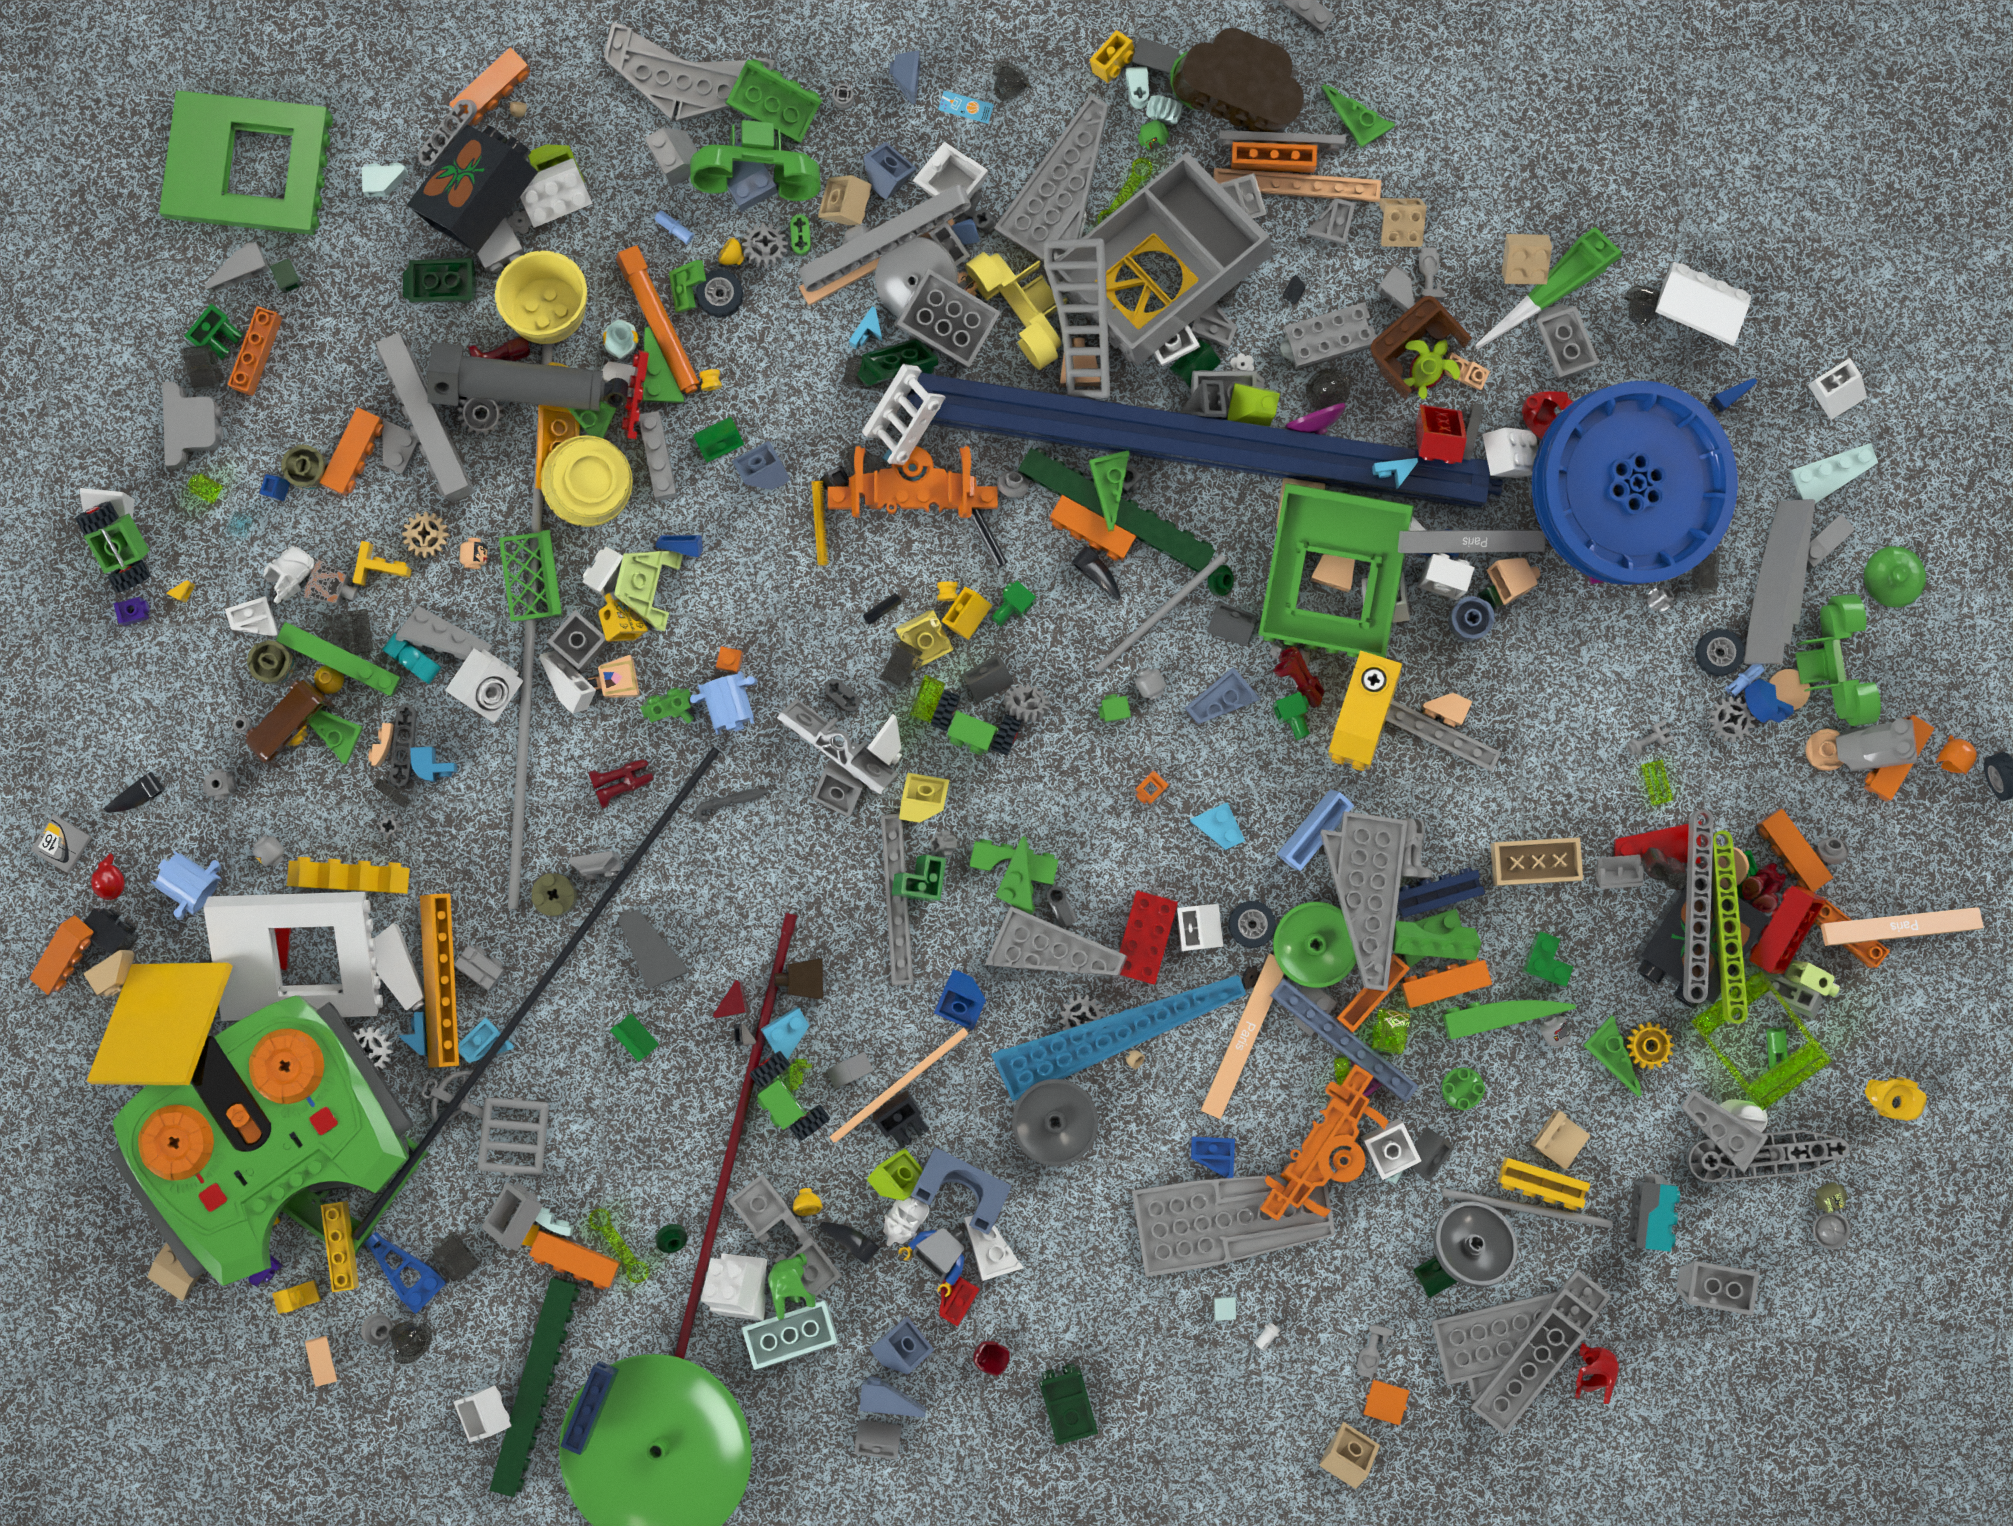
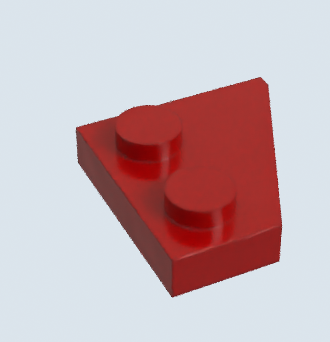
M959 1277L956 1283L951 1285L950 1295L945 1297L948 1289L943 1286L941 1288L939 1316L959 1327L978 1295L980 1288Z

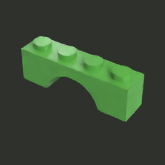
M980 838L979 842L975 841L969 867L991 872L993 867L999 862L1012 859L1016 850H1013V845L1001 843L999 847L992 845L993 841ZM1029 849L1028 862L1031 864L1032 881L1053 886L1058 865V859H1054L1055 855L1044 852L1042 856L1035 855L1034 850Z
M1395 921L1392 947L1394 953L1476 960L1481 941L1475 928L1455 926L1451 933L1434 934L1421 929L1414 922Z

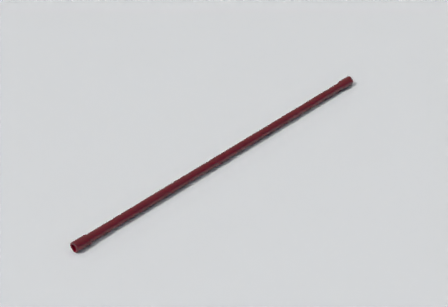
M785 913L781 936L754 1038L756 1044L752 1046L674 1357L685 1358L755 1082L749 1073L759 1066L766 1039L761 1029L770 1023L779 987L774 986V973L783 972L797 915Z

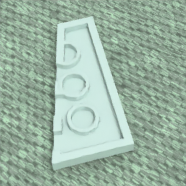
M1869 443L1793 469L1790 473L1800 500L1814 499L1816 504L1877 464L1878 460L1872 444Z

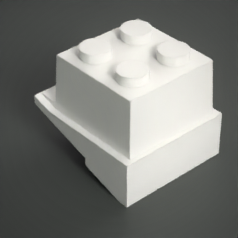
M944 142L913 179V182L922 187L932 197L953 186L963 185L969 200H971L975 192L980 189L984 180L988 177V170Z
M721 1253V1259L711 1258L700 1301L710 1306L709 1310L718 1315L763 1321L766 1302L764 1291L767 1259Z

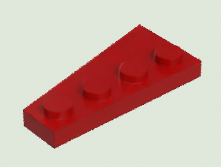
M638 350V355L634 354L632 367H635L634 376L630 375L629 388H632L631 395L627 396L625 409H628L627 417H623L621 424L624 434L627 438L636 439L637 432L633 431L634 424L639 422L640 413L637 406L642 401L643 387H641V384L645 381L649 353Z
M1689 824L1614 839V857L1640 855L1641 862L1688 863ZM1698 836L1696 839L1699 847H1701V836ZM1698 857L1695 863L1700 864L1701 858Z

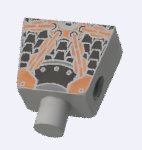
M316 559L302 597L310 601L340 606L343 597L354 601L358 589L348 586L350 577Z

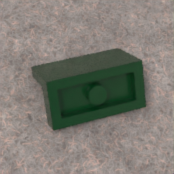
M1200 339L1197 340L1200 345L1199 348L1181 356L1170 367V370L1175 375L1184 380L1189 389H1191L1193 371H1213L1221 363L1213 348Z
M1436 1256L1413 1269L1428 1298L1435 1296L1458 1282L1442 1268Z

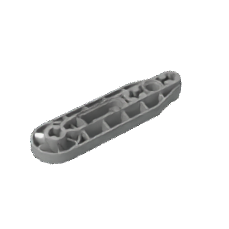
M1806 1130L1763 1133L1768 1136L1769 1144L1763 1145L1761 1150L1769 1149V1152L1758 1153L1755 1159L1770 1157V1161L1752 1162L1749 1166L1751 1176L1735 1177V1169L1738 1167L1734 1163L1731 1164V1160L1708 1138L1699 1140L1690 1147L1686 1163L1691 1174L1704 1182L1810 1173L1843 1159L1848 1155L1850 1147L1842 1138ZM1795 1133L1811 1134V1140L1796 1142ZM1790 1134V1142L1775 1144L1773 1135ZM1817 1135L1828 1137V1139H1817ZM1817 1144L1820 1151L1817 1156H1814L1812 1154V1147ZM1837 1145H1840L1841 1147L1837 1151H1831L1827 1148L1836 1147ZM1794 1149L1803 1150L1804 1154L1797 1153L1791 1155V1151H1794ZM1707 1156L1713 1158V1162H1710L1711 1165L1705 1163V1159H1708ZM1697 1160V1163L1691 1164V1161ZM1820 1160H1828L1820 1164ZM1814 1161L1815 1167L1799 1171V1162ZM1778 1164H1793L1794 1172L1778 1173ZM1771 1165L1773 1174L1756 1175V1167ZM1702 1169L1707 1170L1704 1178L1700 1177ZM1718 1169L1721 1175L1718 1176L1714 1170ZM1729 1172L1730 1178H1724Z

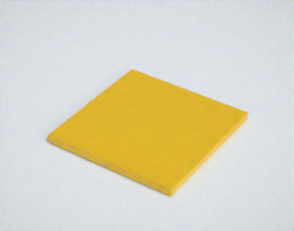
M228 962L131 964L87 1082L90 1084L190 1085L233 966Z

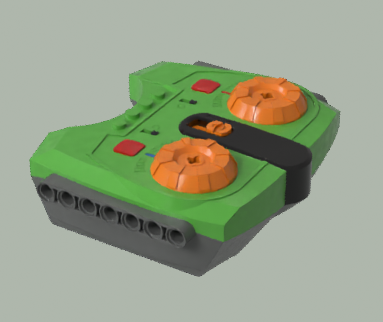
M295 995L254 1012L218 1035H208L190 1085H147L121 1109L113 1120V1127L119 1147L109 1155L188 1275L196 1278L207 1270L224 1286L271 1268L269 1244L275 1220L283 1207L307 1187L319 1182L339 1181L358 1185L374 1193L381 1192L409 1159L408 1141L404 1133L414 1127V1124L334 1005L328 1002L320 1009H317L300 995Z

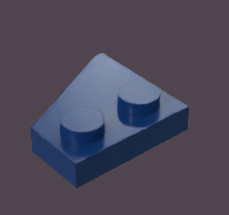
M1191 1136V1159L1225 1178L1234 1177L1235 1138Z

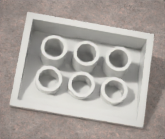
M1673 262L1663 281L1655 312L1734 346L1746 316L1751 295L1742 289H1735L1729 286L1724 281L1712 279L1703 272H1696L1685 264Z

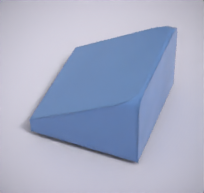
M972 218L952 225L954 232L963 245L980 242Z

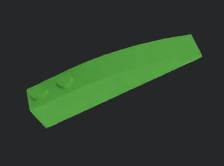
M287 622L284 623L276 639L277 642L393 697L402 680L401 677Z
M1539 1000L1502 1001L1480 1005V1001L1467 1004L1468 1008L1460 1010L1459 1006L1446 1009L1447 1013L1442 1014L1448 1040L1576 1009V1006L1569 1003Z

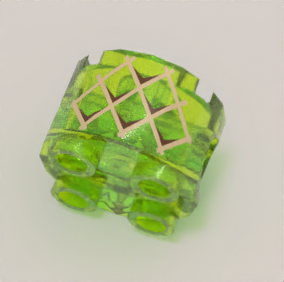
M1379 1007L1377 1012L1378 1024L1374 1025L1372 1030L1373 1041L1371 1048L1401 1055L1408 1037L1407 1027L1409 1028L1410 1014Z

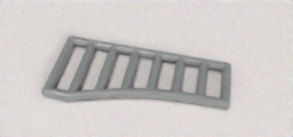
M1102 238L1046 240L1043 243L1044 267L1051 285L1062 330L1067 396L1109 398L1110 374L1105 242ZM1096 247L1097 260L1056 262L1052 260V249ZM1097 269V282L1058 283L1054 270ZM1098 291V304H1064L1061 292ZM1099 312V325L1069 326L1067 313ZM1071 334H1099L1100 347H1072ZM1100 355L1101 368L1074 369L1073 356ZM1075 377H1101L1102 390H1075Z

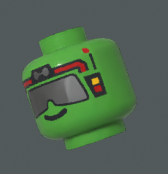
M1153 120L1141 125L1140 134L1137 137L1141 146L1145 145L1148 150H1154L1166 145L1170 135L1165 122L1161 123L1159 120Z

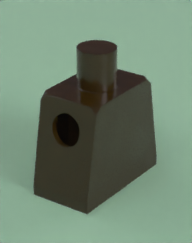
M823 958L787 964L786 973H774V986H786L787 995L823 999Z

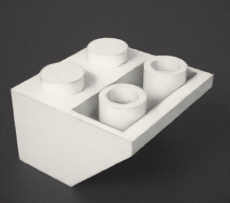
M1850 358L1808 385L1830 420L1867 398L1862 375Z
M1219 904L1176 909L1181 951L1224 947Z

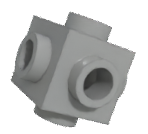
M224 769L210 771V775H204L203 790L208 797L215 798V801L228 799L230 795H235L236 781L231 773L224 772ZM216 781H219V782H220V785H219L218 788H217V786H216Z

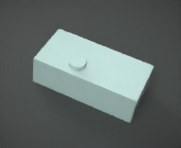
M827 1301L816 1303V1306L813 1308L807 1306L785 1313L783 1320H778L776 1316L742 1327L754 1370L766 1368L839 1344Z

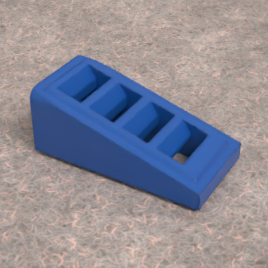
M1753 378L1716 394L1710 400L1720 412H1723L1757 383V380Z
M661 535L656 542V547L688 556L700 557L703 552L702 536Z

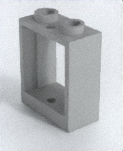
M507 1182L481 1228L501 1245L518 1251L543 1205L537 1201V1195L527 1191V1187L520 1183L513 1185ZM520 1199L522 1202L505 1230L504 1226Z

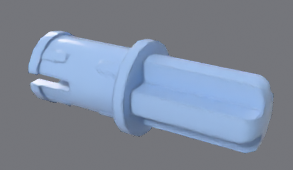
M660 210L656 214L655 221L666 228L670 235L674 234L686 245L689 244L694 237V233L681 225L679 220L676 221L664 211Z
M1761 664L1752 665L1744 673L1740 672L1738 674L1739 677L1725 687L1728 694L1732 692L1730 696L1735 698L1737 694L1752 684L1751 682L1764 672V667Z

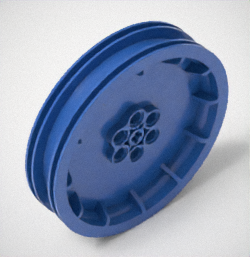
M1623 382L1593 391L1575 400L1548 427L1537 449L1532 470L1534 509L1541 529L1551 546L1568 564L1581 573L1611 584L1636 585L1664 581L1691 570L1701 563L1723 538L1731 522L1737 500L1738 475L1736 461L1731 444L1722 426L1714 415L1697 399L1678 388L1659 382ZM1636 457L1640 460L1639 468L1635 465ZM1617 465H1619L1622 470L1620 475H1618L1616 472ZM1652 471L1656 474L1655 481L1651 478ZM1614 486H1616L1619 491L1617 496H1615L1613 493ZM1649 492L1653 495L1652 502L1648 500ZM1630 500L1634 502L1633 510L1629 507Z

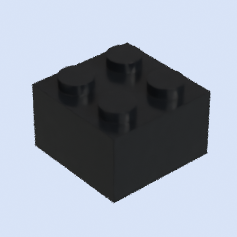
M104 907L102 909L94 908L83 922L94 931L91 939L112 955L119 950H129L140 936L136 932L137 928L128 921L125 923L119 919L120 915L111 908L108 910Z

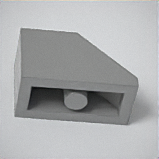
M1394 266L1379 284L1377 291L1403 312H1406L1414 305L1411 279L1404 269Z

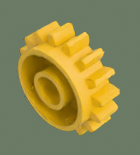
M1646 1022L1645 1027L1642 1024H1638L1639 1030L1631 1029L1633 1036L1626 1037V1039L1631 1041L1630 1044L1625 1045V1048L1631 1049L1628 1055L1635 1057L1632 1063L1640 1062V1068H1645L1646 1064L1648 1069H1653L1654 1064L1660 1068L1662 1067L1661 1062L1668 1063L1667 1056L1673 1055V1052L1670 1051V1047L1674 1046L1673 1043H1670L1672 1035H1666L1667 1029H1659L1660 1024L1655 1023L1653 1027L1651 1022ZM1648 1040H1652L1654 1043V1049L1651 1052L1646 1049V1042Z

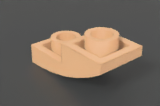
M1453 352L1449 353L1446 359L1454 360L1460 369L1458 381L1475 389L1482 390L1490 371L1475 362H1468ZM1445 370L1444 374L1453 378L1451 374L1447 370Z
M382 723V728H379L378 739L381 741V744H373L372 749L369 750L368 757L372 766L380 767L388 755L393 741L395 725Z
M327 1336L305 1341L315 1387L336 1382L337 1376Z

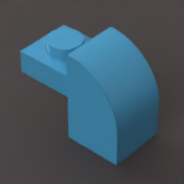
M410 748L412 768L422 779L437 782L436 774H439V777H452V773H458L457 764L436 763V748Z

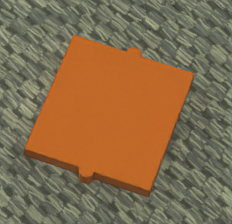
M1373 1379L1370 1392L1366 1395L1367 1402L1363 1414L1400 1425L1404 1410H1407L1406 1402L1410 1391Z

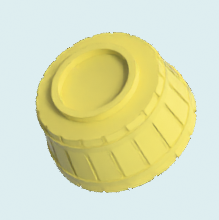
M552 251L530 252L513 260L502 271L496 284V306L504 321L524 339L538 344L557 343L571 336L582 323L587 302L586 280L576 263L571 259L569 260L568 257Z
M576 436L561 442L548 455L541 472V489L551 510L553 509V512L558 517L577 526L593 527L614 519L628 503L632 491V472L626 457L614 444L596 436Z

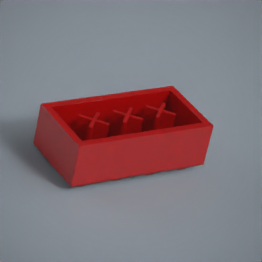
M1420 404L1415 425L1419 456L1429 461L1440 459L1449 464L1462 463L1467 440L1462 411Z
M1792 885L1791 888L1785 890L1782 896L1784 900L1780 907L1777 906L1771 915L1773 919L1769 925L1763 928L1761 932L1762 938L1750 951L1751 957L1749 960L1769 973H1785L1827 901L1805 887Z
M1136 890L1119 953L1128 956L1120 976L1155 985L1177 908V901Z

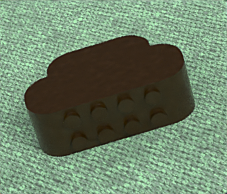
M1238 28L1222 30L1211 43L1203 42L1194 45L1178 63L1172 80L1176 95L1182 101L1191 104L1192 108L1205 110L1215 118H1224L1229 120L1230 124L1234 126L1248 128L1250 132L1281 133L1298 117L1304 101V93L1300 84L1290 77L1293 64L1288 52L1274 43Z

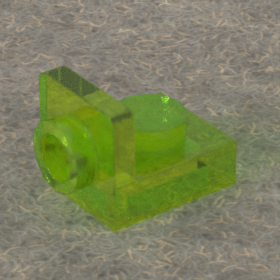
M197 473L196 476L193 474L187 483V486H189L187 491L210 504H214L224 487L201 473Z
M795 1058V1062H790L789 1089L798 1090V1085H802L803 1072H799V1068H812V1063H807L808 1059Z

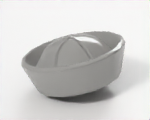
M1825 1212L1814 1222L1813 1236L1816 1242L1823 1248L1829 1250L1838 1249L1849 1240L1850 1225L1841 1214Z

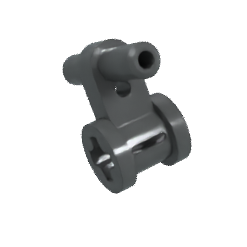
M975 192L970 200V209L962 213L958 223L972 218L974 224L984 233H992L995 231L994 227L998 221L986 209L975 210L982 198L980 193Z

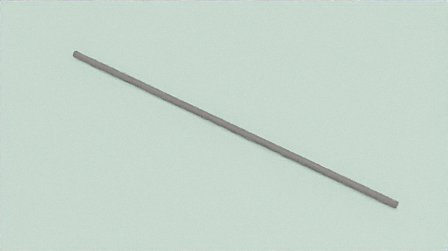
M542 344L541 364L547 365L552 362L553 344ZM536 456L531 533L542 531L544 496L542 490L535 489ZM538 538L530 539V551L534 553L539 546ZM540 550L536 554L538 557H540ZM534 557L529 563V569L537 574L540 561ZM528 571L529 584L530 581L534 578V575ZM538 578L534 581V583H533V584L531 585V587H530L531 589H533V590H534L535 592H537V593H538V581H539ZM527 590L526 604L531 606L537 596ZM536 603V605L533 607V609L536 610V611H537V603ZM536 619L525 620L523 682L521 684L508 909L519 908Z

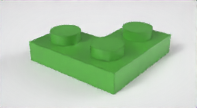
M703 260L692 261L669 272L676 313H683L696 307L692 287L706 281Z

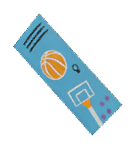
M943 91L938 110L988 124L994 104Z

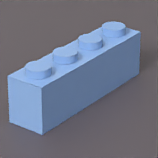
M1330 789L1277 855L1291 868L1301 871L1323 844L1320 830L1334 831L1342 821L1343 812H1350L1354 805L1339 791Z

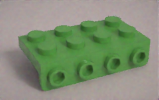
M748 59L725 104L758 122L773 123L774 131L778 132V129H780V134L800 144L819 105L823 101L819 98L820 95L812 90L806 91L802 89L801 85L790 79L788 81L782 78V74L774 69L770 71L764 68V64L760 61Z

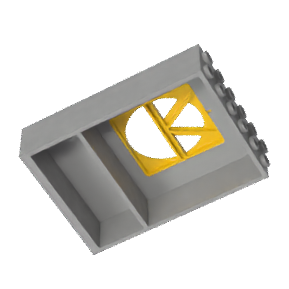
M1188 152L1082 238H1102L1105 242L1108 340L1115 349L1119 347L1123 351L1122 356L1128 363L1133 362L1136 366L1144 362L1273 255L1270 236ZM1096 247L1069 248L1054 262L1097 260ZM1148 251H1159L1172 256L1179 263L1183 274L1182 285L1176 297L1171 300L1132 257ZM1124 264L1138 276L1135 279L1115 282L1116 276ZM1097 269L1054 270L1058 283L1097 282ZM1144 285L1135 311L1125 308L1116 298L1115 291ZM1066 291L1073 304H1098V291ZM1152 291L1165 306L1157 311L1144 313ZM1099 312L1083 313L1088 320L1093 319L1096 323L1095 325H1099Z

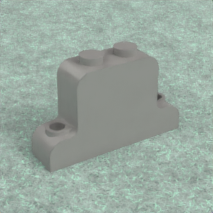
M162 382L165 466L169 469H181L188 462L189 452L213 451L220 446V440H223V429L220 427L223 411L222 407L210 397L186 398L184 387H180L175 382Z

